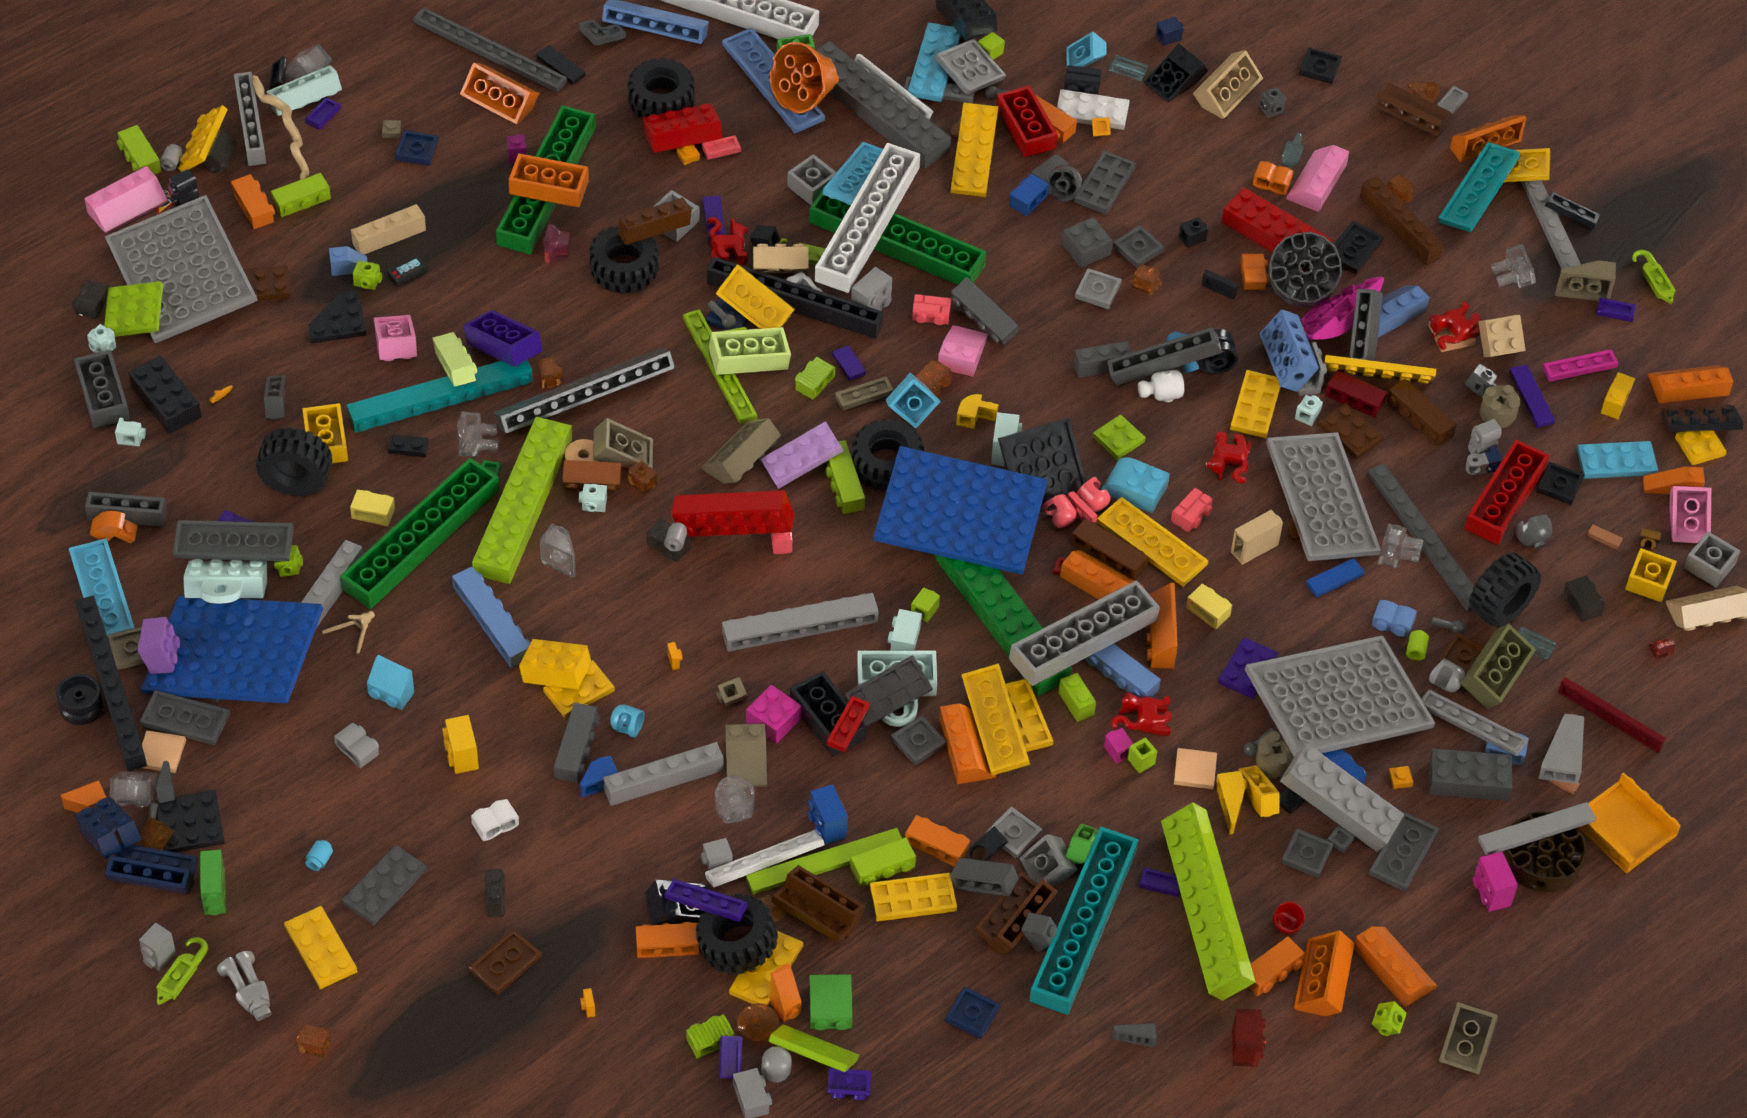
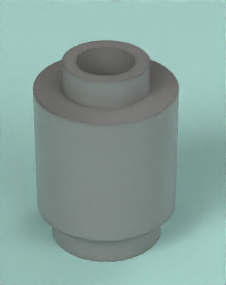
M175 144L166 147L160 159V165L164 170L173 171L176 169L182 156V149Z
M676 522L669 527L664 541L666 548L670 551H680L683 548L687 536L686 526Z

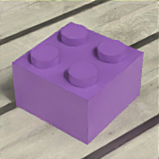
M166 617L143 619L138 652L150 674L174 672V666L177 664V649L180 648V639L174 633L173 626Z

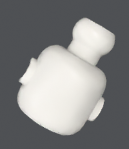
M1178 370L1154 373L1150 382L1143 380L1138 383L1139 396L1146 398L1153 394L1156 400L1168 403L1172 402L1173 399L1181 398L1184 395L1182 374Z

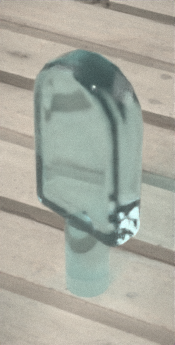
M1301 133L1296 134L1293 142L1288 141L1282 155V162L1286 166L1292 167L1299 163L1304 150V145L1300 144L1303 137Z

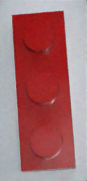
M852 696L827 739V745L845 752L869 710L870 703Z

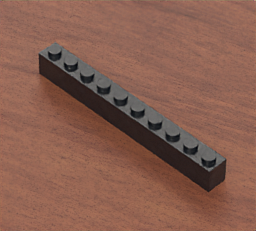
M713 257L707 268V284L720 288L737 264ZM741 266L795 309V313L875 339L883 326V311Z
M92 595L75 600L77 613L127 771L145 767L147 763L95 597Z

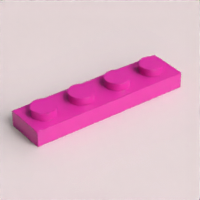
M1612 349L1544 363L1542 368L1548 381L1551 382L1617 368L1618 361Z

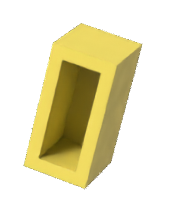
M357 489L350 506L351 518L388 526L395 510L394 497Z
M1202 583L1188 596L1186 609L1214 629H1217L1230 617L1232 604L1226 598H1222L1215 593L1212 588Z

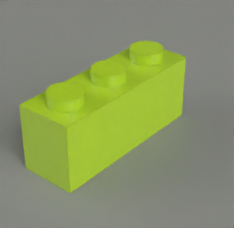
M138 125L118 132V147L120 150H124L125 158L128 162L131 161L134 172L146 166L154 175L162 172L159 158Z
M321 173L271 191L272 202L281 217L331 199L330 187Z
M906 837L850 857V869L859 887L870 885V883L883 878H891L894 874L910 871L915 867L916 855Z

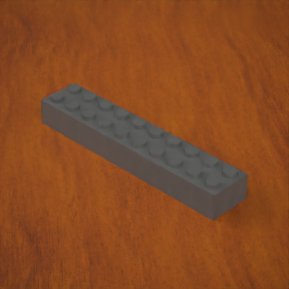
M829 41L816 50L825 57L832 59L839 76L838 83L835 84L829 93L892 144L919 153L920 166L926 169L950 152L951 137L833 43Z

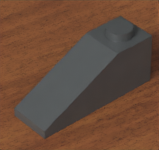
M286 375L267 376L264 392L265 418L279 420L285 417Z

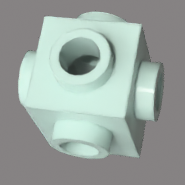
M99 324L87 335L88 345L95 353L107 350L113 351L116 348L115 334L110 328Z
M584 484L583 491L579 492V503H582V510L605 512L607 486Z

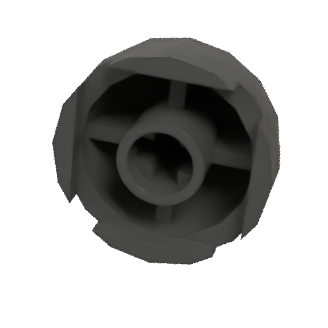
M1070 165L1055 167L1046 178V182L1049 183L1048 193L1056 196L1057 198L1055 199L1058 201L1066 202L1072 200L1082 187L1080 173Z
M1547 515L1531 517L1525 524L1522 521L1513 527L1519 542L1527 547L1534 546L1535 549L1544 547L1545 542L1550 539L1553 532L1551 520Z

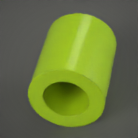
M1422 630L1410 633L1406 656L1409 659L1420 661L1425 658L1429 640L1427 633Z

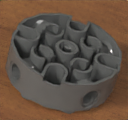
M1313 232L1296 233L1284 238L1274 248L1268 266L1269 281L1274 292L1286 303L1298 307H1313L1326 301L1336 291L1342 274L1341 258L1335 245L1326 237ZM1307 267L1308 271L1303 272L1302 269Z

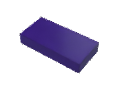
M326 97L305 118V123L320 130L341 109V104Z
M1599 298L1597 315L1633 322L1636 305Z
M849 345L832 351L833 358L849 381L866 375V370Z
M1144 867L1139 888L1179 897L1180 888L1176 875Z
M720 1036L719 1078L733 1079V1074L741 1072L742 1036Z

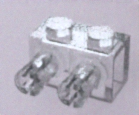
M1523 243L1505 249L1506 259L1490 264L1494 275L1507 270L1511 271L1507 274L1496 276L1499 288L1514 282L1515 284L1517 283L1518 288L1536 283L1534 269Z
M462 411L457 422L458 454L477 457L481 450L497 452V439L482 438V434L496 436L497 424L481 423L480 413Z
M1388 523L1378 564L1397 568L1398 562L1401 559L1418 563L1424 540L1409 537L1406 534L1407 528Z

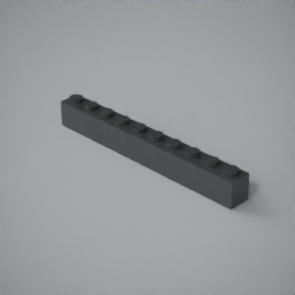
M661 347L495 411L494 415L498 428L504 433L512 432L532 424L535 417L548 418L674 369L671 353L669 350Z

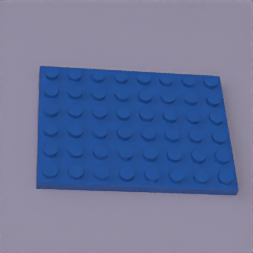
M900 446L873 541L1023 575L1048 479Z
M178 596L168 620L173 626L174 633L180 639V648L177 649V664L174 666V672L150 674L148 670L141 691L143 694L152 695L157 690L182 697L288 703L323 607L321 604L246 599L216 604L206 602L202 598Z

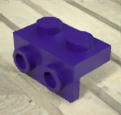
M829 1068L827 1094H832L831 1098L844 1099V1095H852L853 1100H865V1096L870 1097L871 1071L848 1069L846 1072H842L835 1068Z

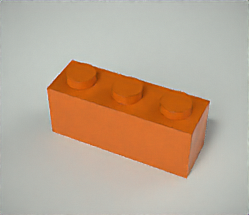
M249 174L231 181L232 193L253 229L274 222L273 215L275 210L272 204H268L265 192H261L258 180H254L252 175Z
M918 815L915 816L905 833V837L911 847L954 867L960 858L966 857L970 848V839L965 835L957 834L945 826L937 825L928 818H922Z
M684 922L682 924L664 923L662 925L644 924L636 926L637 958L699 955V944L696 938L697 923Z
M1286 937L1251 963L1256 983L1248 986V988L1256 996L1263 992L1267 993L1276 982H1282L1291 971H1297L1301 968L1305 953L1289 937Z

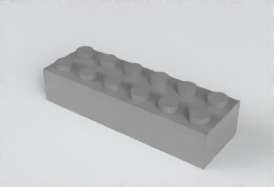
M1308 743L1297 752L1280 782L1376 852L1388 843L1404 816V813Z

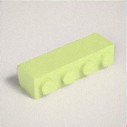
M454 332L433 337L435 354L454 387L476 381V365L474 362L472 363L471 356L467 354L461 339L457 338Z

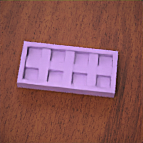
M825 421L761 458V461L779 489L843 452V449Z

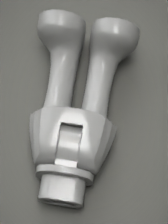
M242 951L235 956L238 966L241 967L250 984L248 986L245 985L233 957H228L218 965L217 971L220 976H229L237 990L236 1000L250 1015H254L257 1021L271 1016L268 989L266 983L259 981L252 966L255 956L252 951Z

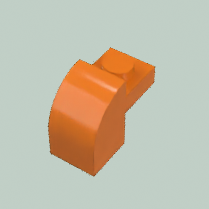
M105 511L92 520L90 535L99 540L107 538V542L115 536L131 544L135 541L138 525L126 520L125 514L122 512Z

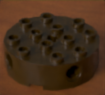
M1535 811L1528 813L1527 816L1519 820L1517 819L1511 826L1554 812ZM1577 828L1504 850L1503 854L1514 878L1520 884L1536 891L1554 892L1568 887L1578 878L1587 854L1586 840L1583 834L1579 833Z

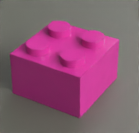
M770 685L746 709V723L765 724L766 737L776 744L802 717V705L773 685Z
M1503 852L1479 858L1473 877V884L1480 892L1482 904L1486 905L1489 912L1510 907L1518 884Z

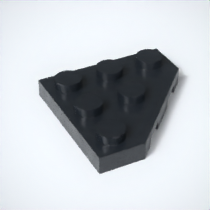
M359 289L340 292L309 324L311 344L367 336Z

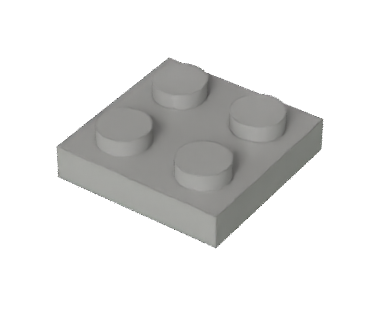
M1088 268L1075 293V299L1109 309L1122 279Z
M1012 806L986 831L987 833L995 826L1008 841L1002 849L1016 859L1042 834V828Z

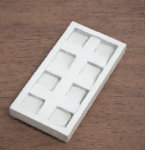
M1061 89L1057 108L1076 119L1077 123L1092 125V118L1110 117V128L1124 130L1130 100Z

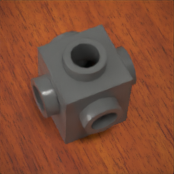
M1278 87L1262 92L1259 103L1267 118L1282 114L1284 111L1286 97L1280 92Z
M1479 363L1465 385L1483 397L1488 387L1496 386L1494 381L1497 375Z

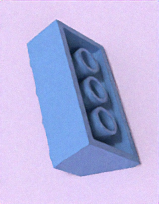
M1403 286L1382 297L1378 338L1426 312L1430 297L1419 286Z

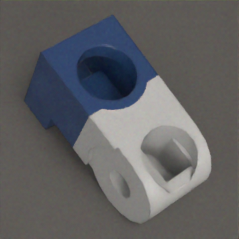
M1497 446L1490 447L1489 452L1470 454L1467 457L1465 466L1467 473L1480 475L1496 472L1503 460Z

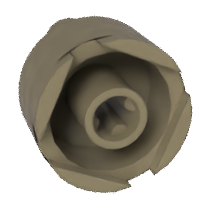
M1510 385L1488 387L1485 390L1480 407L1482 420L1487 422L1495 419L1501 428L1509 427L1517 417L1520 406L1519 395Z
M1272 731L1264 736L1258 744L1256 764L1266 777L1271 779L1282 777L1294 756L1281 733Z

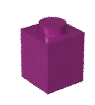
M524 134L506 136L509 164L515 163L518 153L527 155Z

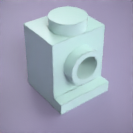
M1305 395L1297 407L1295 419L1312 426L1321 412L1323 402L1315 395Z
M119 418L115 431L117 444L140 446L141 440L145 439L146 429L142 428L141 423L127 422L123 418Z

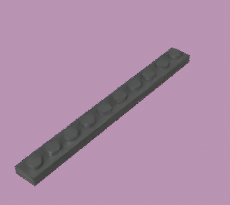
M424 7L413 18L414 23L556 93L567 83V77Z
M1382 464L1369 469L1367 475L1465 610L1467 612L1470 611L1469 599L1474 587L1471 581L1386 465Z

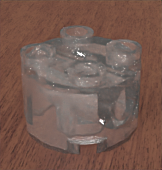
M728 776L722 779L715 789V810L719 817L725 823L741 822L750 818L755 807L754 786L746 778L745 780L741 779V776Z

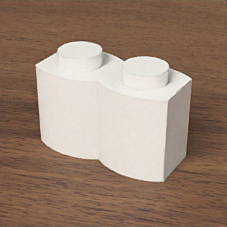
M507 799L495 801L490 807L480 808L471 815L472 825L483 841L490 840L500 833L510 831L519 825V816Z

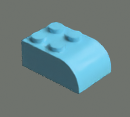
M1125 457L1117 461L1101 490H1107L1110 497L1115 499L1123 497L1135 507L1153 514L1168 487L1170 473L1136 459Z

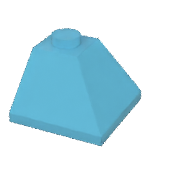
M1093 31L1066 47L1067 65L1085 67L1106 55V41Z

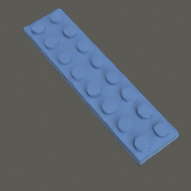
M753 28L722 40L723 47L795 134L825 121V115L817 106L805 113H793V111L783 108L778 103L770 85V71L773 68L774 61L772 60L774 53Z

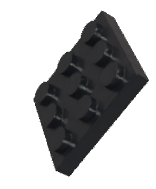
M216 790L177 796L173 801L163 803L155 800L156 804H158L157 815L164 851L178 853L225 844Z

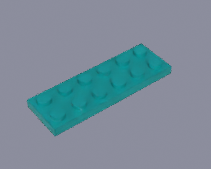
M1487 142L1438 218L1439 223L1471 233L1518 161L1520 152Z

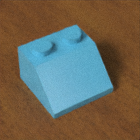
M911 372L886 399L888 406L915 429L941 402Z
M378 655L367 681L368 694L374 699L386 702L390 707L402 710L414 694L412 671Z

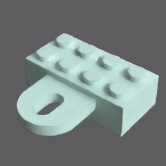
M193 559L188 561L184 574L185 598H202L206 602L216 604L233 602L239 598H263L268 583L267 561H222L221 559H213L211 561Z
M858 651V686L913 655L933 688L932 691L923 696H936V651ZM918 699L904 706L903 715L896 716L891 713L884 717L882 721L894 727L908 725L917 716Z

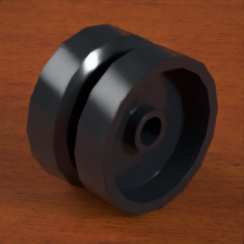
M1214 329L1219 337L1222 353L1197 360L1200 370L1204 373L1221 374L1229 371L1237 364L1238 355L1234 339L1227 330Z
M78 673L66 677L58 685L56 696L61 716L65 721L75 725H84L93 722L101 715L104 705L100 686L95 678L88 674Z

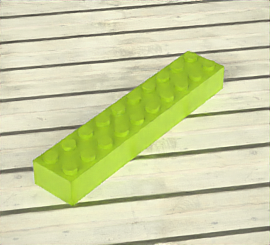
M535 417L472 561L473 568L476 572H480L483 578L506 584L511 583L564 460L566 448L572 441V425Z
M1192 802L1161 820L1208 993L1223 1001L1256 982L1207 810Z

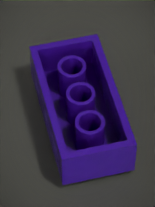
M493 310L463 325L468 345L513 367L520 365L523 361L534 357L542 351L538 331Z

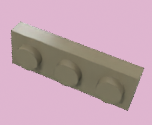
M883 377L836 392L835 398L843 411L887 397L894 389L888 378Z

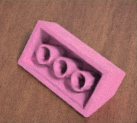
M1335 145L1315 150L1286 199L1319 212L1347 166L1349 151Z
M147 166L84 198L87 213L105 234L168 202L157 177Z

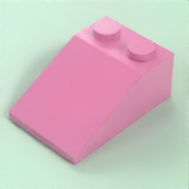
M410 315L373 318L380 360L392 361L396 358L411 359L412 357H417L416 336Z
M953 325L940 349L938 368L973 377L988 334Z
M1673 486L1671 488L1670 523L1671 540L1673 543L1698 544L1707 531L1711 533L1712 488Z

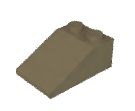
M1594 261L1562 269L1555 290V296L1599 301V298L1610 300L1616 279V263Z
M606 418L594 429L593 459L599 462L621 463L623 468L651 470L653 467V439Z
M765 724L725 725L727 788L767 787Z
M1457 1002L1439 1062L1479 1075L1496 1027L1498 1015Z

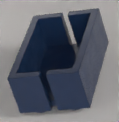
M110 796L99 800L98 803L94 804L93 808H84L74 815L81 834L105 859L121 851L114 833L115 831L118 832L125 848L141 840L134 820Z

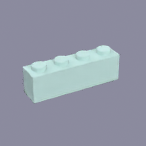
M330 65L266 92L279 98L294 110L303 108L311 102H318L323 97L335 95L342 88L337 71ZM271 105V109L277 116L282 115L280 110Z

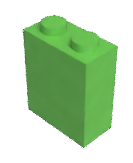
M221 850L200 851L201 898L205 915L226 913L225 868Z
M810 975V1029H852L851 975Z

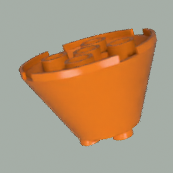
M791 42L785 44L773 57V68L770 71L772 92L778 103L783 108L793 111V113H805L815 108L839 81V76L832 59L825 57L805 43Z

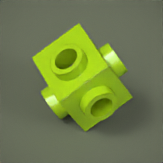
M358 260L353 272L354 286L375 290L377 284L381 283L382 280L379 264Z
M291 545L289 561H274V567L278 569L280 577L299 575L300 567L303 566V557L300 555L297 545Z
M1395 1001L1380 1003L1375 1012L1372 1025L1383 1036L1400 1034L1407 1013Z

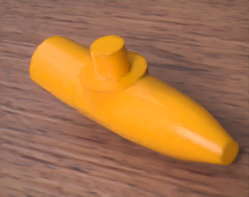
M227 386L218 391L215 390V395L209 399V403L213 405L231 391L233 386Z

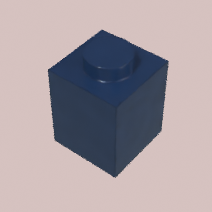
M1176 17L1157 22L1156 36L1163 46L1182 40L1184 27Z

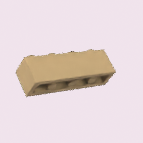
M417 204L351 229L352 244L358 252L365 255L426 231L425 216Z

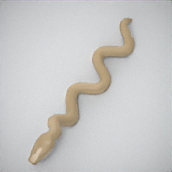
M253 75V85L259 100L274 106L282 112L283 123L293 139L290 149L301 169L300 180L309 176V168L299 149L303 142L298 129L292 121L291 107L271 94H264V87L258 76Z

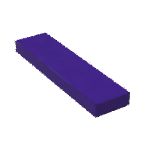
M1528 365L1510 368L1509 373L1536 427L1554 424L1555 419Z
M676 879L672 880L665 893V899L740 922L748 907L747 901Z

